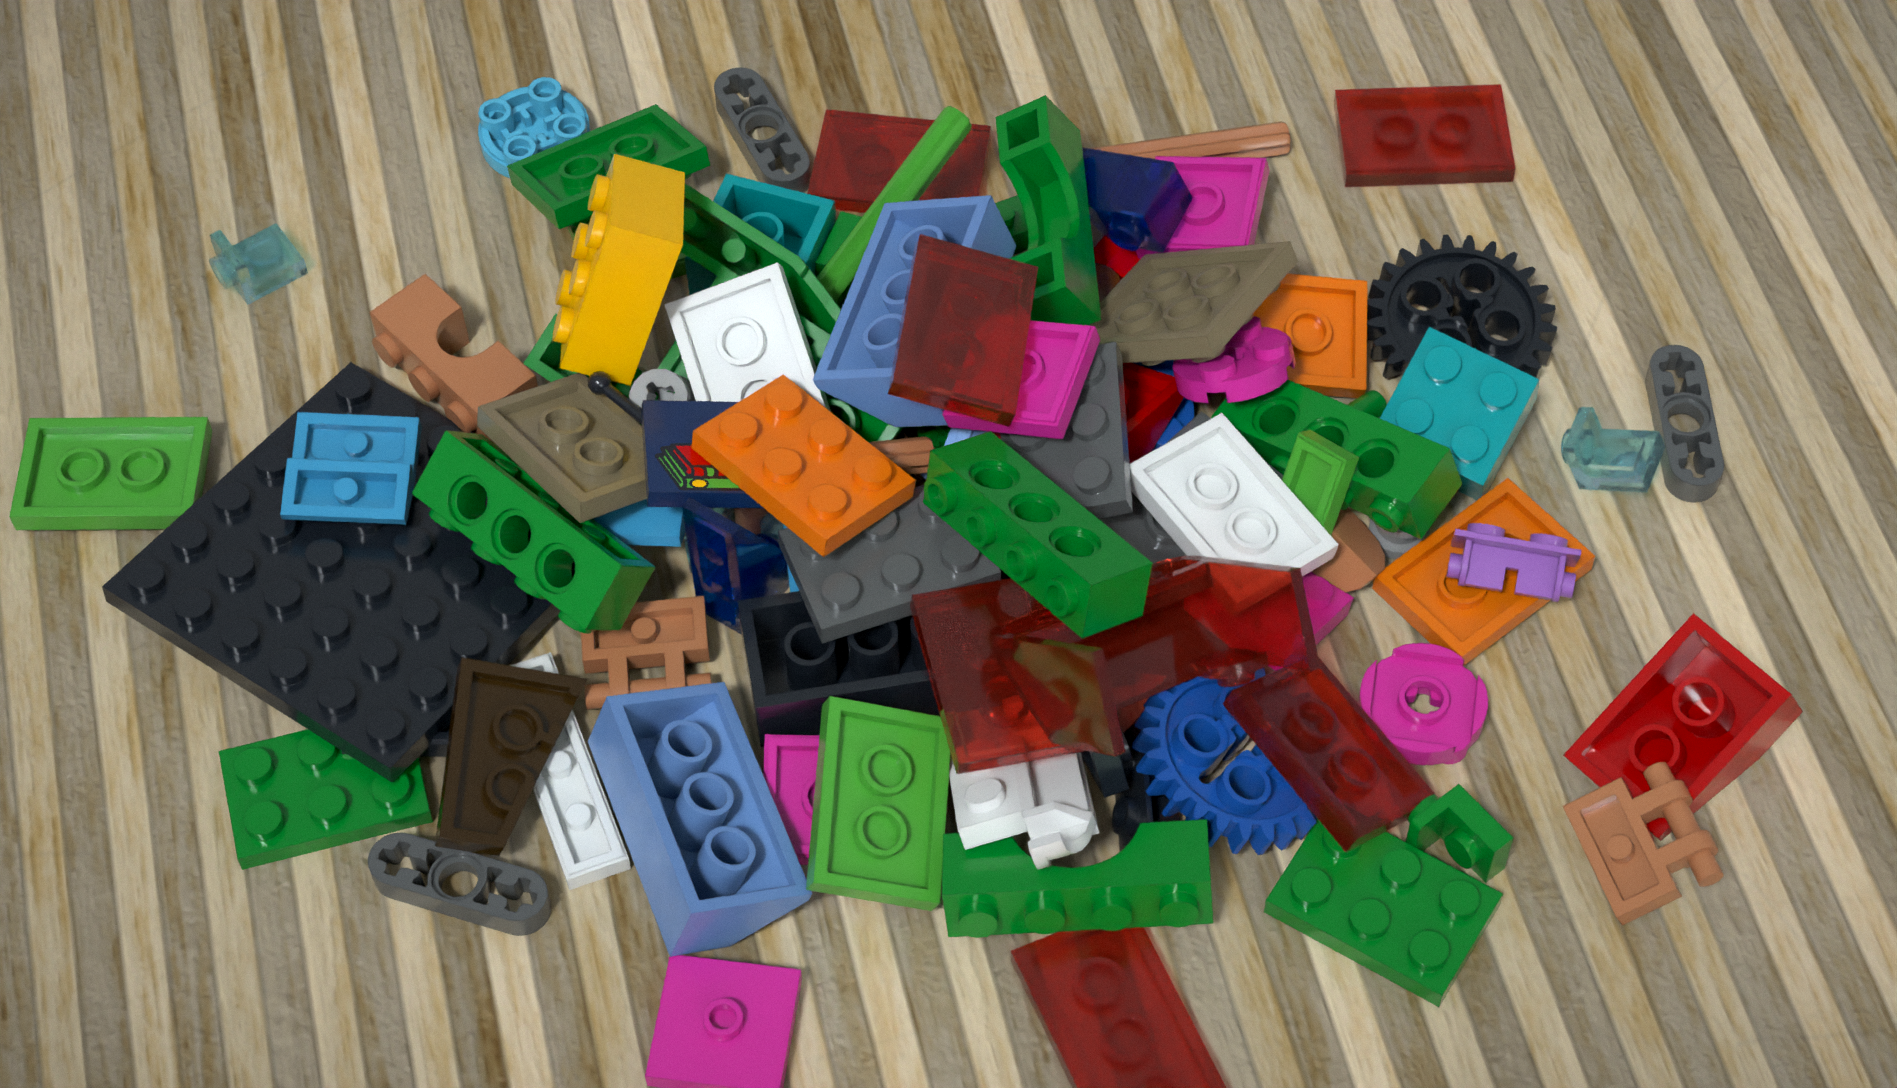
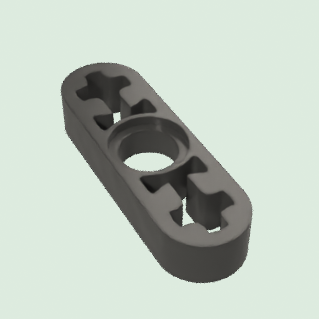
M742 67L732 68L721 73L714 84L717 112L757 180L805 193L811 183L809 155L761 76L754 70ZM740 92L744 98L749 97V108L744 110L743 102L736 93ZM758 126H769L777 131L773 137L766 140H756L748 136V132ZM781 155L783 166L791 174H785L781 169L776 170L775 158Z
M1681 345L1663 346L1656 350L1651 357L1645 377V385L1664 483L1668 491L1680 500L1692 503L1703 502L1716 493L1724 471V460L1704 364L1700 356L1688 347ZM1665 370H1675L1678 378H1684L1679 393L1673 394L1675 389L1674 378L1671 372ZM1679 413L1690 415L1697 420L1700 428L1693 432L1679 431L1670 424L1668 417ZM1691 452H1695L1693 457L1695 471L1697 474L1703 475L1702 478L1693 477L1692 471L1685 468L1688 454Z
M408 833L386 835L378 840L369 852L368 867L374 884L382 895L390 899L515 936L529 935L538 931L546 924L550 917L551 901L544 879L533 870L468 851L436 847L435 841ZM403 857L410 858L413 869L401 868L396 876L390 875L388 863L398 865ZM467 871L478 878L475 888L467 895L452 897L442 891L445 879L455 872ZM421 873L428 875V884L426 887ZM493 881L495 882L498 895L491 893ZM523 892L530 893L533 905L522 904L517 912L510 911L507 899L518 900Z

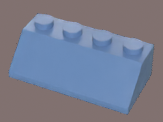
M991 195L884 203L813 377V382L818 389L894 427L947 425L942 415L981 317L991 316L1009 267V258H1012L1016 248V244Z
M725 682L607 696L588 739V744L669 956L730 947L809 901L812 891L806 890L807 879Z

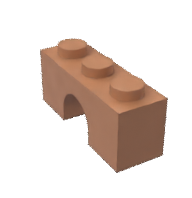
M426 274L370 311L376 337L372 339V344L379 357L389 367L394 368L398 365L408 374L411 385L420 397L427 402L434 399L444 408L447 418L453 421L463 432L482 434L492 441L477 427L478 406L538 386L536 375L499 341L474 356H453L454 353L470 343L462 307Z

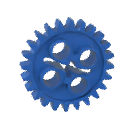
M1211 658L1202 671L1190 662L1187 663L1179 676L1170 672L1160 687H1155L1143 705L1144 710L1134 725L1141 731L1132 743L1133 749L1144 753V756L1136 766V771L1155 776L1146 793L1148 796L1166 795L1169 801L1162 811L1164 817L1181 812L1186 816L1185 821L1207 819L1209 847H1212L1220 836H1224L1228 839L1232 854H1238L1248 840L1257 855H1263L1272 842L1281 851L1285 850L1295 837L1302 840L1316 824L1320 814H1325L1330 807L1327 801L1338 787L1330 778L1339 768V762L1325 756L1335 744L1334 740L1316 736L1315 732L1324 722L1322 716H1304L1301 711L1308 701L1305 696L1298 697L1292 701L1285 696L1288 681L1283 679L1272 688L1265 684V668L1259 667L1250 678L1244 675L1240 660H1234L1227 672L1223 673L1216 659ZM1262 728H1268L1271 731L1267 735L1262 736L1251 751L1245 750L1236 756L1213 781L1208 784L1200 781L1205 776L1210 775L1221 760L1227 761L1236 755L1248 740Z

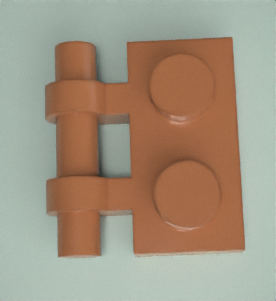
M704 596L636 602L620 630H593L590 634L581 633L582 661L585 674L608 672L609 683L584 686L587 710L602 708L607 696L712 683L711 672L686 675L685 664L710 661ZM665 666L666 677L630 680L629 669Z
M1658 762L1645 769L1643 775L1651 790L1633 798L1628 786L1621 777L1563 806L1611 908L1622 925L1682 897L1672 876V873L1682 868H1691L1701 887L1713 885L1724 876L1715 858V855L1718 853L1715 841L1709 831L1700 829L1689 807L1693 802L1692 796L1682 780H1675L1666 762ZM1657 818H1665L1676 840L1658 848L1647 823Z

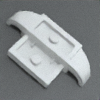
M1032 693L1001 702L1009 728L1007 729L1008 737L992 742H976L968 745L961 751L950 754L949 777L957 829L965 850L1028 832L1030 837L1028 848L1038 870L1051 866V860L1082 851L1090 842L1091 836L1099 833L1084 761L1076 738L1064 727L1053 723L1045 717L1037 706Z

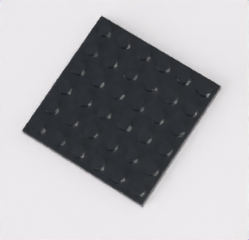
M350 362L107 581L102 588L107 603L393 783L429 746L432 739L450 725L457 667L461 658L509 665L552 621L560 610L547 599L536 598L521 590L514 582L515 574L503 565L493 564L478 556L471 549L473 541L461 532L449 530L436 523L429 516L431 508L414 495L412 496L406 525L286 520L281 518L280 512L287 458H292L298 412L419 417L422 432L414 488L446 430L463 432L447 417ZM486 497L485 505L487 507L488 498ZM529 529V532H528V541H529V542H530V539H531V529ZM573 561V563H572V568H571L572 577H574V574H575V562H574V561Z

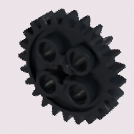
M1446 234L1442 237L1440 248L1434 250L1429 242L1421 239L1416 256L1404 248L1400 249L1396 265L1385 262L1382 266L1379 280L1373 279L1371 283L1369 299H1367V340L1374 342L1370 357L1372 360L1387 359L1383 371L1385 379L1399 374L1403 375L1426 331L1431 327L1538 378L1541 365H1546L1553 348L1550 345H1552L1557 332V326L1551 324L1556 307L1555 305L1544 303L1549 290L1548 286H1530L1536 269L1532 266L1517 271L1514 265L1518 254L1512 252L1501 260L1495 256L1496 242L1491 241L1483 251L1475 250L1473 236L1467 235L1463 247L1455 248L1451 238ZM1466 287L1476 288L1482 291V293L1471 292ZM1411 305H1423L1430 310H1418ZM1489 334L1502 335L1508 340H1497Z

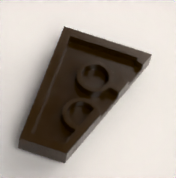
M461 658L456 674L435 840L436 847L500 856L587 681L586 678Z

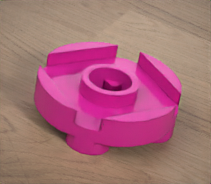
M1253 316L1225 345L1224 352L1218 357L1201 363L1193 362L1191 359L1174 360L1172 367L1178 392L1186 399L1199 403H1209L1207 393L1225 392L1227 402L1231 403L1249 400L1280 387L1289 379L1287 367L1291 366L1295 369L1296 362L1290 337L1278 329L1262 327L1260 318Z
M1411 643L1393 649L1392 656L1382 659L1377 665L1376 660L1368 667L1362 679L1358 698V715L1360 723L1367 733L1366 740L1368 745L1378 754L1390 755L1397 760L1415 765H1436L1441 763L1449 765L1460 762L1466 756L1468 749L1478 740L1487 714L1488 695L1486 686L1479 674L1476 680L1472 672L1463 666L1465 659L1454 651L1439 645ZM1417 694H1424L1429 696L1430 705L1440 708L1437 711L1423 714L1414 711L1407 703L1414 702Z

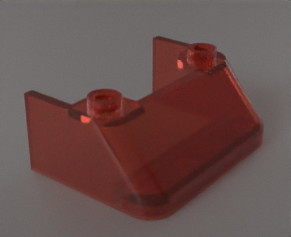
M1180 556L1152 564L1143 616L1083 639L1045 607L1002 623L990 631L995 659L1050 742L1065 746V750L1068 752L1091 751L1114 757L1126 752L1117 710L1195 677L1217 679L1219 686L1232 687L1254 680L1256 677L1255 671L1268 665L1308 672L1321 668L1301 569L1214 557Z

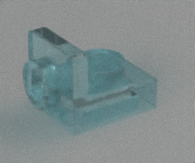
M277 223L233 246L221 230L209 235L216 256L209 259L215 276L224 289L227 290L234 286L247 305L308 274L304 258Z

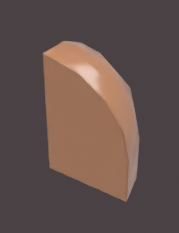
M1349 508L1340 510L1331 534L1333 539L1339 544L1335 556L1311 572L1326 579L1340 590L1349 592L1367 586L1385 569V554L1377 538Z

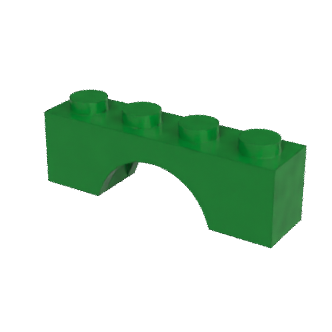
M1045 95L995 117L1000 164L1011 180L1020 199L1027 222L1029 237L1028 251L1009 258L1013 307L1025 319L1031 321L1090 325L1101 320L1081 133Z
M1207 819L1140 823L1133 839L1119 853L1103 862L1076 868L1051 865L1037 870L1032 857L1017 845L1012 836L965 850L959 833L943 834L942 899L948 937L969 936L983 938L990 935L1052 934L1062 931L1100 929L1117 931L1124 928L1158 926L1180 928L1197 924H1213Z

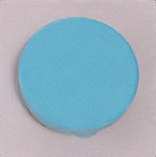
M550 77L537 78L527 87L509 91L499 98L489 99L480 106L478 112L480 120L478 136L483 157L491 168L508 178L510 176L507 165L591 131L589 117L582 103L570 93L562 90L560 83Z

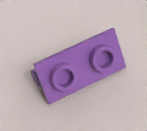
M1483 523L1468 524L1467 531L1455 529L1451 540V547L1463 548V553H1450L1446 577L1458 579V586L1502 592L1505 570L1518 571L1514 590L1515 595L1551 600L1553 602H1558L1560 596L1572 598L1576 574L1564 572L1565 566L1575 567L1582 550L1568 548L1567 539L1539 533L1531 534L1529 541L1504 537L1505 529Z

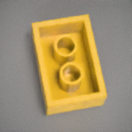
M614 154L607 175L597 174L595 176L588 200V210L593 211L589 224L580 222L571 252V258L577 260L573 271L563 270L556 293L555 304L561 307L555 321L552 341L562 343L561 369L589 376L593 372L604 371L610 376L611 381L631 386L683 246L685 172Z

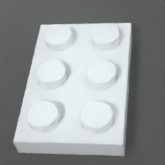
M779 263L665 304L696 401L740 402L784 374L831 412L825 392L818 389L813 382L817 368L783 266Z
M1223 413L1129 464L1131 491L1237 615L1330 561L1335 556L1339 544Z

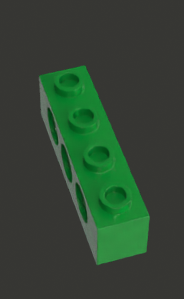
M1287 380L1271 392L1249 400L1228 403L1227 398H1225L1211 416L1213 418L1223 413L1263 460L1283 475L1297 435L1302 431L1312 430L1358 456L1359 460L1341 510H1346L1350 507L1369 516L1376 525L1389 532L1395 533L1401 530L1422 539L1462 485L1450 448L1290 380Z
M446 430L412 492L415 497L431 508L429 512L431 519L449 530L463 533L473 541L471 549L478 556L493 564L505 566L516 575L514 582L521 590L536 598L547 599L560 610L558 613L559 619L567 626L581 633L590 634L593 630H620L655 569L654 565L594 519L579 523L501 448L482 434ZM486 497L488 498L487 507L485 505ZM529 529H531V539H530V542L528 541V532H529ZM573 561L575 562V574H574V577H572V572H571V568H572V563H573Z
M989 431L930 450L923 503L1079 637L1083 639L1143 616L1153 563L994 433Z

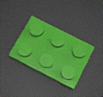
M208 417L29 418L9 516L15 530L166 529L202 497L213 431Z
M833 696L828 697L822 704L806 890L932 911L940 905L943 834H945L953 719Z

